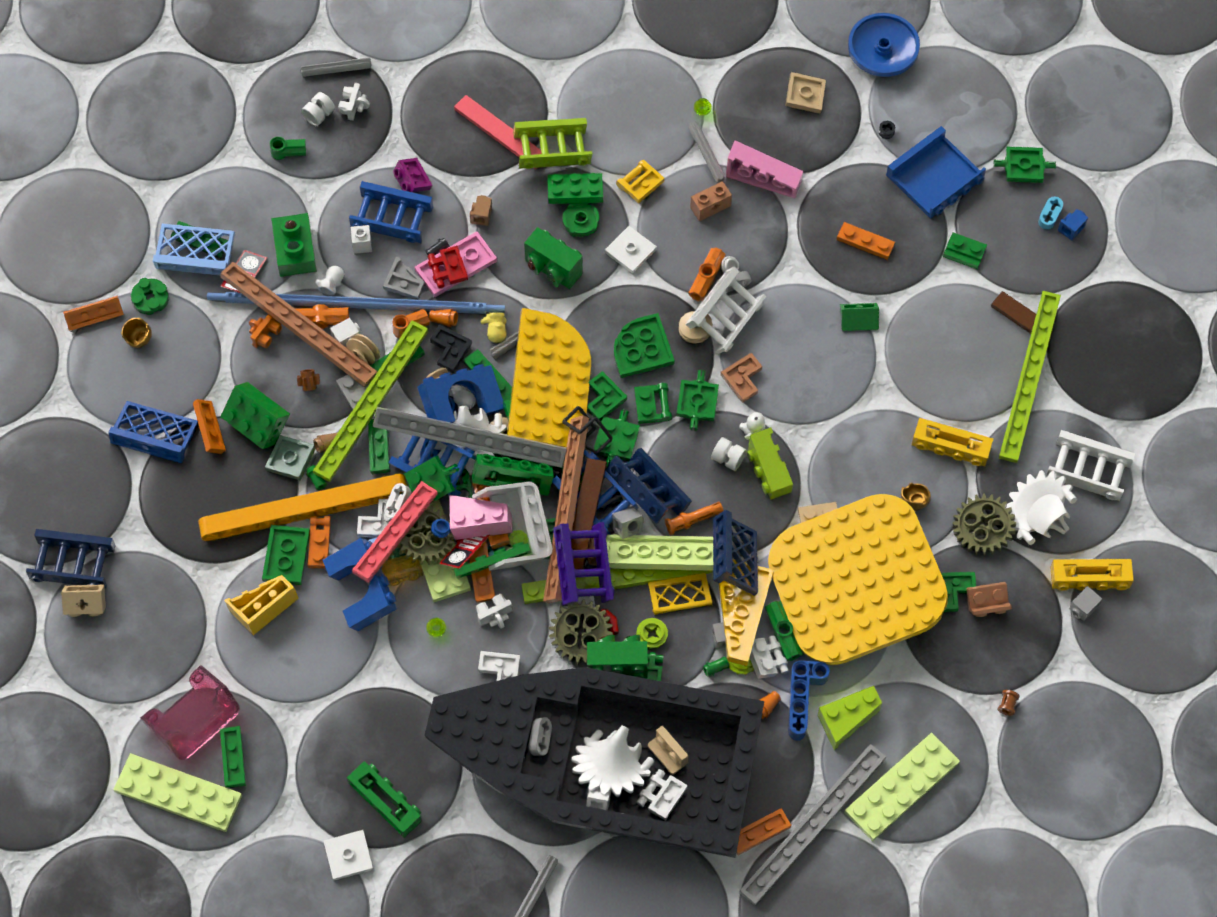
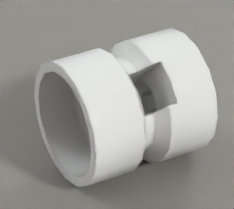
M318 92L311 102H308L301 109V113L309 123L319 126L325 120V116H329L335 110V105L327 95Z
M722 437L716 444L711 459L720 464L725 462L726 467L736 471L741 465L747 450L739 445L733 446L731 441Z

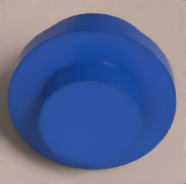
M437 519L432 523L431 531L436 537L445 538L451 531L450 524L445 519Z

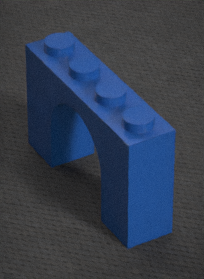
M483 364L473 367V370L467 371V368L456 371V374L453 375L450 372L444 373L437 379L428 377L423 379V383L417 387L427 418L450 423L455 421L448 398L451 386L455 385L469 389L476 399L479 410L482 408L487 416L499 413L504 409L503 399L491 365L485 367Z
M359 538L323 559L329 577L339 581L351 574L352 569L373 543ZM381 568L370 580L366 595L357 603L343 610L349 628L360 631L397 610L396 598L390 592L388 587L389 581L383 575Z

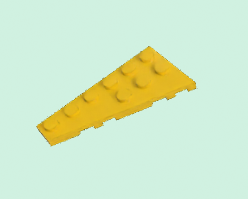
M744 563L748 570L751 572V568L749 567V565L747 563ZM738 566V567H737L738 570L740 571V573L742 574V576H744L743 571H742L741 568ZM758 566V593L755 596L726 581H722L719 584L727 659L730 662L748 665L774 571L772 569ZM745 578V580H746V582L748 583V585L751 586V584H750V582L748 581V579Z

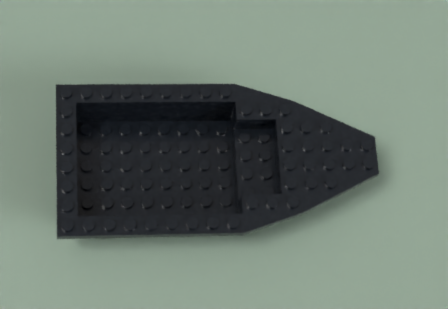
M582 667L522 674L435 696L426 726L425 738L496 792L550 822L736 858L764 701ZM546 717L552 724L548 752L545 755L534 756L529 750L532 724L536 718ZM623 725L629 729L626 739L627 745L635 747L637 743H641L642 752L638 762L642 765L648 757L653 758L654 763L648 769L650 770V776H641L644 785L633 784V793H629L622 788L620 796L617 797L611 790L608 810L588 807L586 804L590 782L580 784L579 778L582 774L573 773V768L578 764L572 762V757L580 755L576 752L575 748L576 746H586L584 738H590L597 729L603 732L602 737L598 740L600 741L606 739L614 730H618ZM661 726L669 732L688 754V764L674 775L667 770L648 748V743L656 738V730ZM658 769L665 772L663 780L667 781L671 775L688 785L666 821L648 810L651 802L646 801L643 807L637 804L642 789H646L650 783L649 779L653 774H656ZM657 786L652 794L656 796L661 788Z

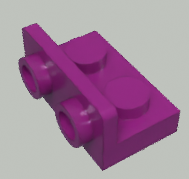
M418 158L398 160L393 173L402 190L415 193L432 188L433 185Z

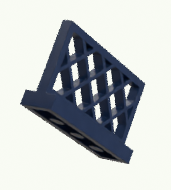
M725 509L713 518V581L719 584L722 581H726L755 596L758 593L757 531L732 519V512ZM745 533L750 535V541L746 537ZM738 535L743 541L744 545H742L739 539L737 538ZM744 547H747V549L751 553V557L748 555ZM737 551H739V552L741 553V555L743 556V558H744L745 560L742 561V559H741V557L739 556V554L737 553ZM732 556L737 562V564H734V562L732 561ZM745 562H747V564H748L749 567L751 568V572L748 570V568H747L746 565L744 564ZM738 566H739V567L741 568V570L743 571L744 576H742V574H741L740 571L738 570V568H737ZM745 578L748 579V581L750 582L751 586L748 585V583L746 582Z

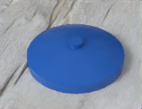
M875 13L862 18L853 26L848 40V50L853 62L863 71L880 77L895 76L907 71L917 60L920 49V39L915 28L904 18L890 13Z

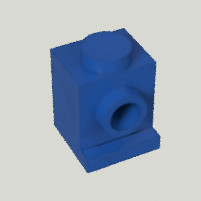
M1076 209L1072 214L1069 213L1065 219L1060 221L1058 231L1072 241L1085 228L1088 217L1083 211Z

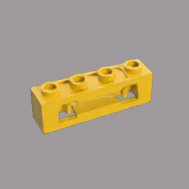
M919 418L912 446L919 450L933 451L937 455H947L958 461H968L975 466H986L993 438Z
M1053 559L1050 566L1052 589L1060 591L1068 589L1083 591L1087 586L1101 591L1109 588L1126 590L1131 587L1134 581L1131 559Z

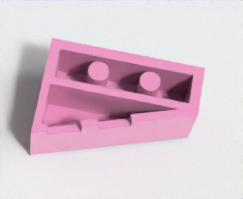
M450 495V530L455 540L489 534L513 533L512 514L507 504Z

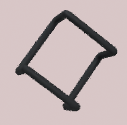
M577 406L563 419L562 423L578 434L583 433L591 425L592 429L586 434L587 439L596 430V426L593 423L596 421L609 438L597 451L585 444L587 450L597 455L613 440V437L597 417L589 418L588 423L580 430L568 423L567 421L578 410L583 416L588 417L584 410Z

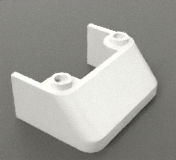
M523 482L491 486L472 495V499L489 497L490 502L507 504L512 514L513 533L511 534L513 543H528L531 550L530 554L504 559L489 566V571L517 567L551 555L552 544L539 490L534 483Z

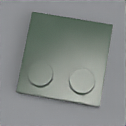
M280 435L265 465L266 471L301 481L316 447L314 444Z

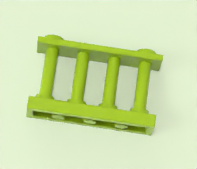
M586 118L515 122L513 135L514 138H521L524 154L520 155L519 169L571 165L584 166L591 164L592 151H585L582 134L586 133ZM564 135H575L577 152L567 153ZM546 136H557L560 153L549 154ZM529 137H539L542 154L531 155Z

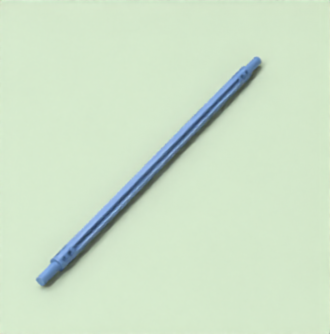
M239 292L207 293V300L255 304ZM276 294L292 306H315L321 304L338 308L408 311L453 309L458 313H505V305H487V303Z

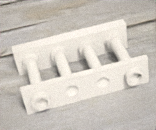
M735 267L725 271L685 324L690 329L701 326L720 344L715 351L717 354L724 351L728 352L732 348L733 340L754 312L762 308L764 305L763 300L766 298L764 294L754 298L736 281V275L739 271ZM728 286H732L751 304L746 311L726 294L725 290ZM717 300H722L740 317L736 325L716 308L717 305L715 303ZM708 313L714 315L730 330L726 338L721 336L706 322L705 316Z
M1061 430L1056 445L1061 446L1055 467L1049 466L1046 477L1051 471H1054L1056 479L1061 476L1066 478V484L1106 496L1110 500L1120 501L1124 489L1118 487L1124 467L1130 468L1135 453ZM1070 449L1080 453L1074 473L1062 470ZM1087 455L1098 458L1092 479L1081 476ZM1106 461L1117 465L1111 485L1100 482Z

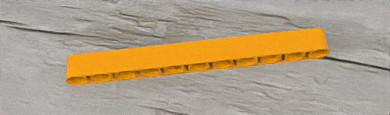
M395 474L205 516L198 520L201 539L212 541L270 528L271 525L279 526L310 519L311 516L320 517L378 504L379 499L389 498L396 484L402 483L407 486L404 474Z

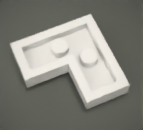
M379 499L378 517L358 516V537L377 538L392 520L384 513L388 499Z
M481 651L478 672L497 674V681L518 676L520 655Z

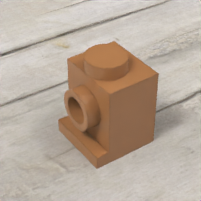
M484 195L477 196L476 203L473 202L470 211L471 224L489 225L492 212V198Z

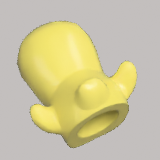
M504 313L487 314L481 320V324L488 323V339L493 343H501L505 340L507 335L505 324L507 320L504 317Z

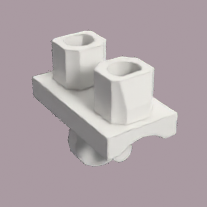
M355 83L354 87L344 86L343 98L350 100L349 102L340 101L338 106L339 113L346 114L348 120H354L356 110L362 112L363 109H368L370 102L366 99L367 96L361 95L359 90L360 84Z
M502 594L492 598L495 606L490 609L485 602L476 605L480 626L489 623L493 627L498 624L499 628L502 629L505 627L503 621L509 619L507 614L512 612L510 600H506Z

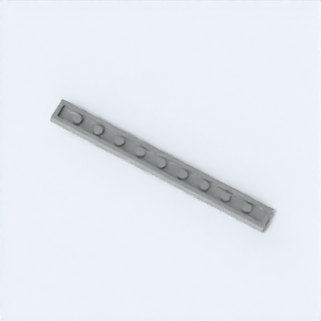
M377 407L373 427L557 467L563 466L566 447Z
M870 744L740 889L739 893L755 906L882 764L886 756Z

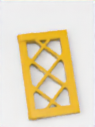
M706 573L648 582L654 615L712 605L713 601ZM701 581L702 585L700 588H697L691 582ZM685 584L680 592L671 587V585ZM688 586L697 591L692 599L682 594ZM666 587L661 595L655 591V588ZM668 589L677 594L673 602L663 597ZM699 593L705 597V600L694 601ZM680 596L689 601V603L675 604ZM660 600H663L670 606L659 607L658 603Z

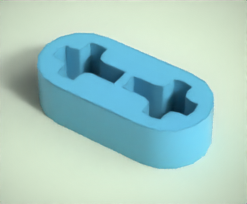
M1051 197L1047 200L1038 221L1041 228L1051 229L1055 225L1063 208V201L1059 197ZM1054 204H1057V206L1055 207L1054 211L1051 210V207H1052ZM1047 216H1051L1050 220L1045 222Z

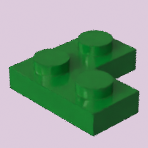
M603 371L588 382L589 387L599 397L587 405V410L600 421L603 419V416L606 417L627 400V395Z
M975 572L941 573L948 592V603L944 612H958L957 593H967V588L976 587Z

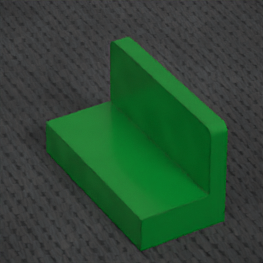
M877 303L840 304L842 331L879 329V307Z

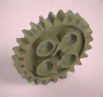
M983 493L982 498L979 499L976 494L974 501L968 497V504L962 502L961 506L963 509H956L959 515L953 516L955 520L953 527L956 528L954 529V535H958L957 542L962 541V547L968 545V552L974 548L976 555H978L980 550L983 551L984 556H986L988 550L993 555L995 548L1001 552V545L1007 547L1008 543L1006 540H1013L1010 534H1015V529L1013 528L1016 527V522L1013 521L1015 514H1011V507L1006 508V501L1002 504L1000 503V497L993 500V494H991L988 499L985 493ZM987 509L993 511L989 515L983 513V511ZM968 519L976 520L973 524H968L966 521ZM995 525H1001L1003 527L1001 530L993 529ZM983 534L986 538L979 540L976 536Z
M433 506L429 510L426 509L413 525L415 529H410L396 547L401 548L399 554L406 553V560L412 557V563L418 559L420 565L423 564L424 560L430 565L432 559L436 563L439 557L443 559L449 553L454 543V536L450 531L449 535L445 538L436 537L431 531V526L427 525V523L432 524L437 519H445L446 514L440 516V510L434 512Z
M583 599L581 604L575 602L573 606L567 605L568 608L566 609L560 606L562 613L555 612L557 620L551 619L555 626L549 627V630L554 632L549 637L555 639L551 644L552 646L558 645L555 651L557 653L563 651L562 658L569 655V662L576 658L577 664H579L581 659L587 663V646L584 644L587 638L592 637L597 642L606 636L613 635L612 632L608 631L613 628L612 624H607L611 620L610 617L604 618L606 610L599 612L601 607L599 604L594 608L593 601L586 605V601ZM581 614H584L583 629L586 633H582L581 648L578 649L579 634L576 630H580ZM575 616L577 617V623L575 625H568L567 619ZM595 618L597 624L594 627H588L586 624L588 619ZM574 636L576 639L574 644L567 645L565 643L566 637Z

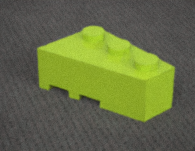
M874 685L819 707L817 716L834 750L880 711L882 701Z

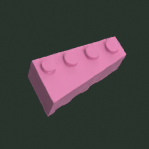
M734 141L727 159L726 177L792 198L796 197L802 182L803 171L738 141Z

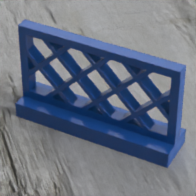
M126 401L114 427L111 426L108 432L110 443L182 463L185 458L184 453L198 426V421ZM129 408L138 411L137 414L132 416L127 414ZM153 414L156 418L146 421L144 416ZM141 418L144 422L140 425L133 426L131 421ZM171 419L174 423L164 427L162 421ZM159 422L161 428L151 431L149 426ZM125 423H129L131 426L127 430L119 429ZM184 424L192 425L190 429L183 432L180 428ZM145 427L149 432L145 435L137 433L138 430ZM178 429V434L169 436L168 430ZM163 432L167 437L163 440L155 438L156 435ZM181 437L184 441L182 446L172 442Z

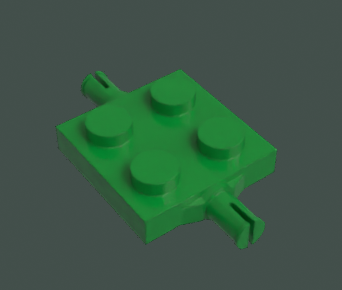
M1006 146L1005 160L994 159L993 167H1004L1007 182L1043 183L1045 168L1056 169V161H1045L1043 148Z
M698 370L697 380H681L676 417L691 419L690 430H693L694 426V431L698 430V421H714L719 384L704 381L706 374L704 370L702 371V377L701 370Z
M624 409L621 410L619 419L603 416L601 422L613 437V440L599 453L607 458V467L615 456L629 462L637 441L640 425L627 422L629 411L626 410L624 414ZM601 428L594 445V450L596 451L609 439Z
M435 456L404 473L411 489V494L421 481L438 491L437 496L431 502L433 503L455 491L450 475L458 472L459 468H456L458 466L454 464L446 469L442 465L439 456Z

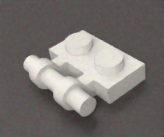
M775 636L768 638L770 643L768 645L765 638L754 640L750 660L758 679L774 677L778 673L777 668L780 669L781 674L789 672L788 662L783 657L780 643L777 642ZM772 652L774 653V656H775L776 660H773V659H772V656H771L770 653H772Z
M658 769L656 774H653L649 779L650 783L646 789H642L637 804L643 807L646 801L651 802L648 810L666 821L688 785L671 775L667 781L663 780L665 772ZM658 786V787L661 788V790H660L659 793L655 796V795H653L652 793H653V791L655 790V788Z

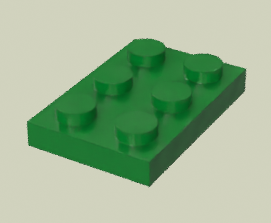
M602 173L548 175V204L603 203Z
M271 525L262 575L263 582L282 575L291 584L302 585L310 536L309 528Z

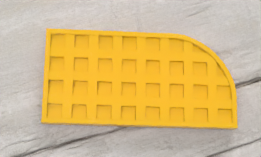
M526 308L521 310L507 435L567 448L569 427L564 425L562 421L577 406H580L587 414L591 355L580 333L572 325L556 315ZM578 410L567 422L570 423L571 419L583 415Z

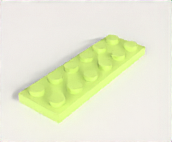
M439 500L431 503L426 508L429 510L433 506L434 512L440 510L439 515H444ZM453 543L452 547L450 548V551L454 548L455 543ZM440 557L437 563L432 559L430 565H428L426 560L423 561L421 568L433 602L471 591L467 576L457 579L454 572L456 568L439 564L442 560Z
M607 535L606 537L610 568L713 571V537L633 535L622 539L619 535Z
M931 732L846 808L844 813L874 841L954 769L960 760Z
M131 753L113 789L116 793L223 832H227L242 798V794Z

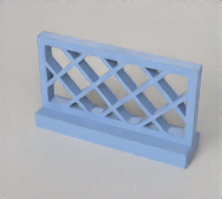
M162 223L156 255L153 256L152 262L156 269L220 275L229 266L235 232ZM166 229L174 230L176 233L168 240L165 237ZM186 232H192L194 236L185 242L181 235ZM204 234H210L212 238L206 243H203L199 238ZM223 235L229 236V241L224 245H221L217 240ZM180 238L183 244L174 249L170 243ZM197 239L201 246L193 251L189 244ZM215 241L219 248L211 253L207 246ZM167 245L173 250L168 255H161L162 249ZM187 247L191 253L186 257H181L178 252ZM205 249L209 255L204 259H199L196 254ZM223 250L226 254L225 261L216 260L214 256Z

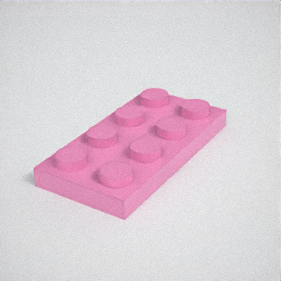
M477 231L450 246H458L468 278L497 262V257ZM440 253L436 254L435 257H441ZM428 259L415 266L416 273L425 282V285L434 297L459 284L450 285L449 279L444 280L445 287L439 289L433 281V272L428 266ZM444 265L439 266L440 272L446 271Z

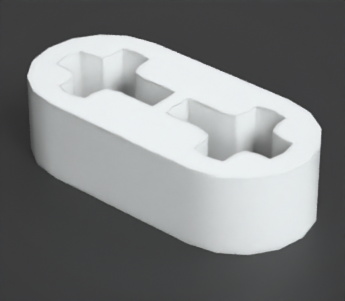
M402 483L396 484L393 487L384 509V513L388 518L392 519L411 495L409 487Z

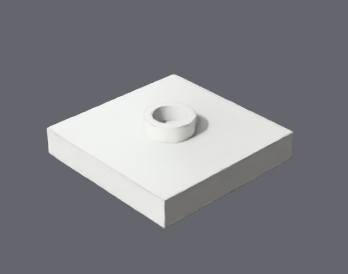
M628 226L605 249V253L633 274L657 250V246Z
M363 830L323 841L333 881L373 870Z

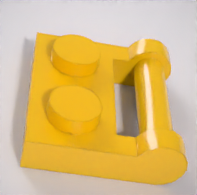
M641 160L638 166L624 178L618 179L616 185L637 203H640L664 183L665 178L645 160ZM642 171H645V173L641 175L637 180H635L631 185L628 184L638 174H640Z

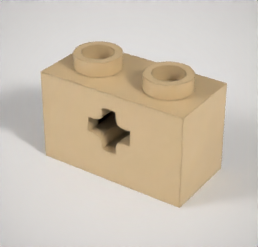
M104 585L64 586L61 592L63 615L77 617L81 614L98 616L103 614L106 608Z

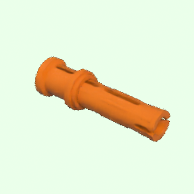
M717 502L691 513H680V516L675 518L665 519L667 531L670 535H673L675 531L683 528L689 529L694 523L719 515L723 512V507L720 502Z

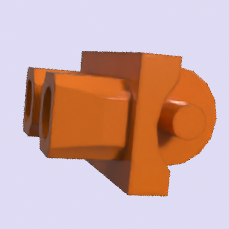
M269 314L265 319L260 317L257 321L254 319L249 321V325L252 327L249 330V333L252 334L250 339L253 341L252 346L255 348L259 345L268 348L272 342V338L268 336V333L271 331L278 335L282 330V324Z

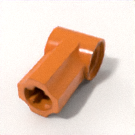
M422 309L406 316L402 314L396 315L392 321L394 336L400 338L412 320L424 327L430 325L426 310Z

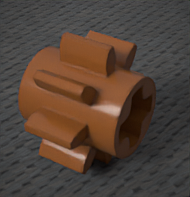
M314 369L300 371L301 375L297 376V385L302 386L303 391L317 389L316 385L320 384L319 374H315Z

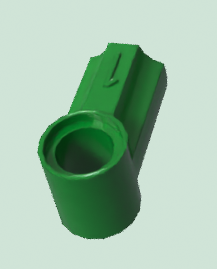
M274 137L270 141L271 156L276 160H281L286 156H306L305 139L284 140L282 137Z

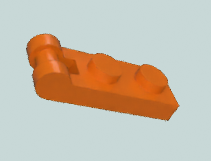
M324 516V518L310 517L308 568L326 569L323 559L329 556L331 516ZM317 525H324V530H317Z

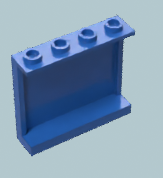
M942 126L889 164L886 176L930 219L935 215H940L949 204L953 205L962 194L966 195L969 193L974 185L981 184L985 179L986 172L985 167L979 170L945 137L946 130Z

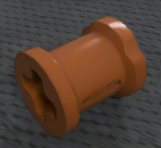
M1003 690L1002 702L997 710L1002 714L1013 716L1015 714L1016 700H1019L1020 695L1011 690Z

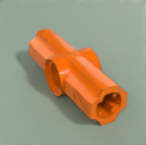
M711 248L704 263L700 266L699 273L688 293L693 300L703 301L710 286L715 282V276L722 260L726 256L721 249Z
M319 304L313 306V308L296 309L321 329L327 328L329 325H337L349 318V308H329L326 305Z

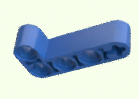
M801 660L795 662L792 666L788 733L793 740L799 741L806 736L809 685H824L828 681L830 669L824 662ZM803 670L805 674L798 675L795 671ZM822 671L825 675L820 677L815 672ZM800 688L804 690V693L798 694L795 692V689ZM800 707L804 711L802 713H797L796 711H794V708ZM797 722H800V731H796Z

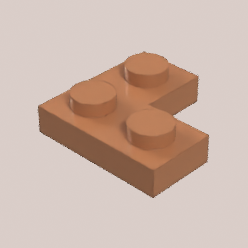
M750 353L721 371V376L743 403L758 394V389L749 378L761 371L763 366Z

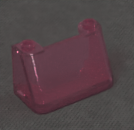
M202 665L194 670L189 677L192 689L169 709L162 713L157 708H153L140 717L143 723L180 760H186L216 735L220 728H224L233 720L240 710L239 704L227 686Z

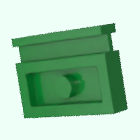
M952 232L943 258L978 270L987 244Z

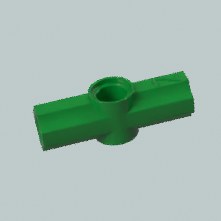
M775 601L765 606V611L774 630V636L780 643L784 657L787 661L798 659L803 653L796 641L793 625L788 620L781 601ZM785 628L789 633L782 634L779 632V629Z

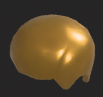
M132 318L123 325L121 335L131 347L141 348L147 345L152 338V329L143 319Z
M911 482L906 488L902 487L901 499L906 501L914 511H917L930 503L931 493L926 486Z

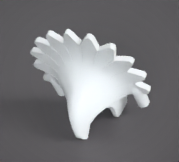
M459 406L458 414L454 411L455 421L453 423L496 433H503L507 429L506 425H502V414L500 413L494 415L495 425L489 424L486 412L482 408L479 410L480 413L476 415H471L467 406ZM438 441L434 449L441 450L437 455L441 459L447 445ZM455 445L461 449H464V446ZM470 448L471 450L475 451V453H474L475 456H476L477 454H482V455H483V454H489V455H491V456H494V454H497V453H492V452H488V451H483V450H478V449ZM454 449L445 467L448 468L454 464L458 465L463 454ZM469 458L465 466L470 475L472 474L473 466L475 463V460L472 458Z
M1041 470L1036 479L1029 474L1027 476V484L1018 482L1019 492H1011L1009 494L1013 502L1008 503L1006 508L1011 507V514H1015L1013 521L1016 522V527L1013 528L1015 531H1018L1017 538L1019 540L1024 538L1029 545H1032L1035 539L1030 532L1037 531L1050 538L1051 535L1047 532L1049 528L1055 529L1062 534L1069 530L1063 516L1065 515L1068 519H1070V516L1063 504L1065 497L1071 504L1075 503L1077 498L1071 492L1073 488L1071 485L1064 486L1066 481L1064 476L1056 479V473L1051 471L1046 477L1045 472Z
M621 725L618 730H614L606 739L600 741L598 740L602 737L603 732L597 729L590 738H584L586 746H576L575 750L580 755L572 757V762L578 764L573 768V773L582 774L579 778L580 784L590 782L589 791L592 792L600 787L603 796L612 790L615 796L619 797L622 788L629 793H633V784L643 786L644 781L641 776H650V770L648 769L652 766L654 760L648 757L642 765L638 762L642 752L641 743H637L635 747L627 745L626 739L629 729Z

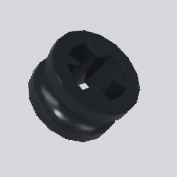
M888 120L883 121L879 126V135L884 139L892 138L895 133V124Z

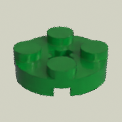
M571 203L563 213V226L569 232V235L583 237L597 231L599 212L596 207H592L588 203ZM579 216L586 218L583 222L577 221Z
M142 278L133 287L131 300L138 312L151 315L158 310L162 311L167 306L169 294L166 285L160 280ZM152 293L154 298L150 297L148 300L146 295Z

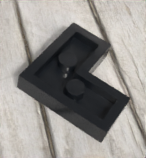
M439 325L430 338V343L445 349L438 359L437 365L454 373L472 345V340Z

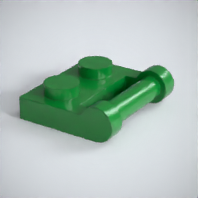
M667 383L634 387L638 424L672 420V413L669 411L667 395L669 388ZM655 393H660L661 414L656 413Z

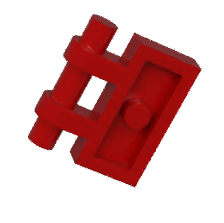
M458 246L440 250L441 257L438 258L433 253L427 256L429 260L428 266L433 272V281L439 289L445 287L444 280L449 279L450 285L468 280ZM444 265L446 271L440 272L439 266Z

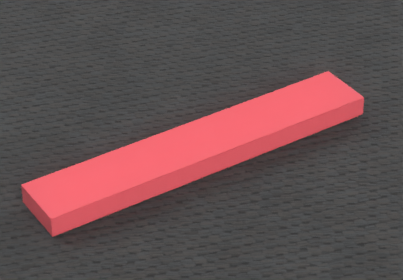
M465 95L454 106L455 111L520 158V155H524L521 138H514L513 129L470 97ZM529 141L531 155L542 154L541 149Z
M421 481L352 569V573L369 583L437 496L438 491Z

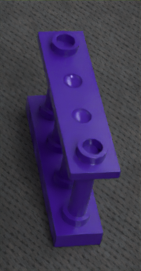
M604 522L593 525L592 530L571 531L569 523L554 527L562 604L571 605L578 602V597L601 596L602 603L613 600L614 587L611 582L606 542L607 530L604 527ZM594 538L595 549L573 550L571 539ZM596 557L597 569L576 570L574 568V558ZM598 576L600 588L578 589L576 587L577 577Z

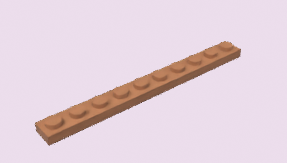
M232 262L221 272L220 277L362 386L365 387L377 374L375 369L237 264Z
M579 416L571 419L570 424L580 430L588 423L589 418ZM569 428L555 527L560 524L569 523L571 531L575 519L574 514L588 428L581 434ZM554 533L543 602L549 604L562 601Z

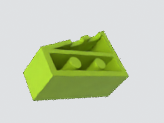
M771 427L751 434L748 451L746 452L749 461H753L757 478H761L763 482L762 489L765 494L769 495L770 500L791 493L793 488L786 464L782 462L777 452L780 450L778 444L774 445L772 441L773 430Z

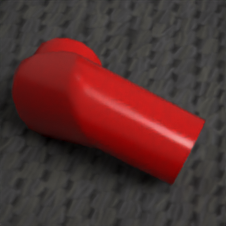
M601 609V611L606 610L604 618L610 617L611 619L607 622L613 625L609 632H612L613 635L619 634L617 617L608 609Z

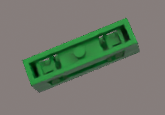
M477 454L472 470V482L474 484L499 486L532 482L540 487L538 488L539 494L547 496L553 480L552 466L544 463H530L526 460H512L508 457H494L489 454ZM485 477L494 478V479H496V481L488 480V479H484V478H485Z
M364 761L347 777L348 784L405 838L422 822L421 811L414 804L410 806L406 802V796L401 791L396 792L392 788L393 784L386 777L382 778L378 774V769L373 764L368 765ZM373 781L376 783L377 789L398 808L395 812L396 818L393 816L392 810L371 790L374 787Z

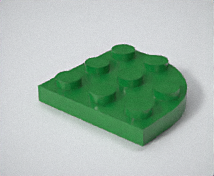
M659 313L637 318L621 329L614 343V360L620 378L675 364Z

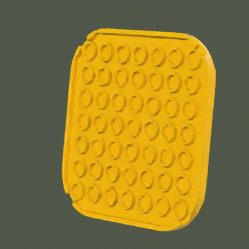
M871 495L794 525L776 538L769 552V569L774 570L772 578L788 620L793 625V633L799 647L810 659L824 662L827 665L843 664L926 632L939 622L945 607H947V588L917 515L906 501L893 495Z

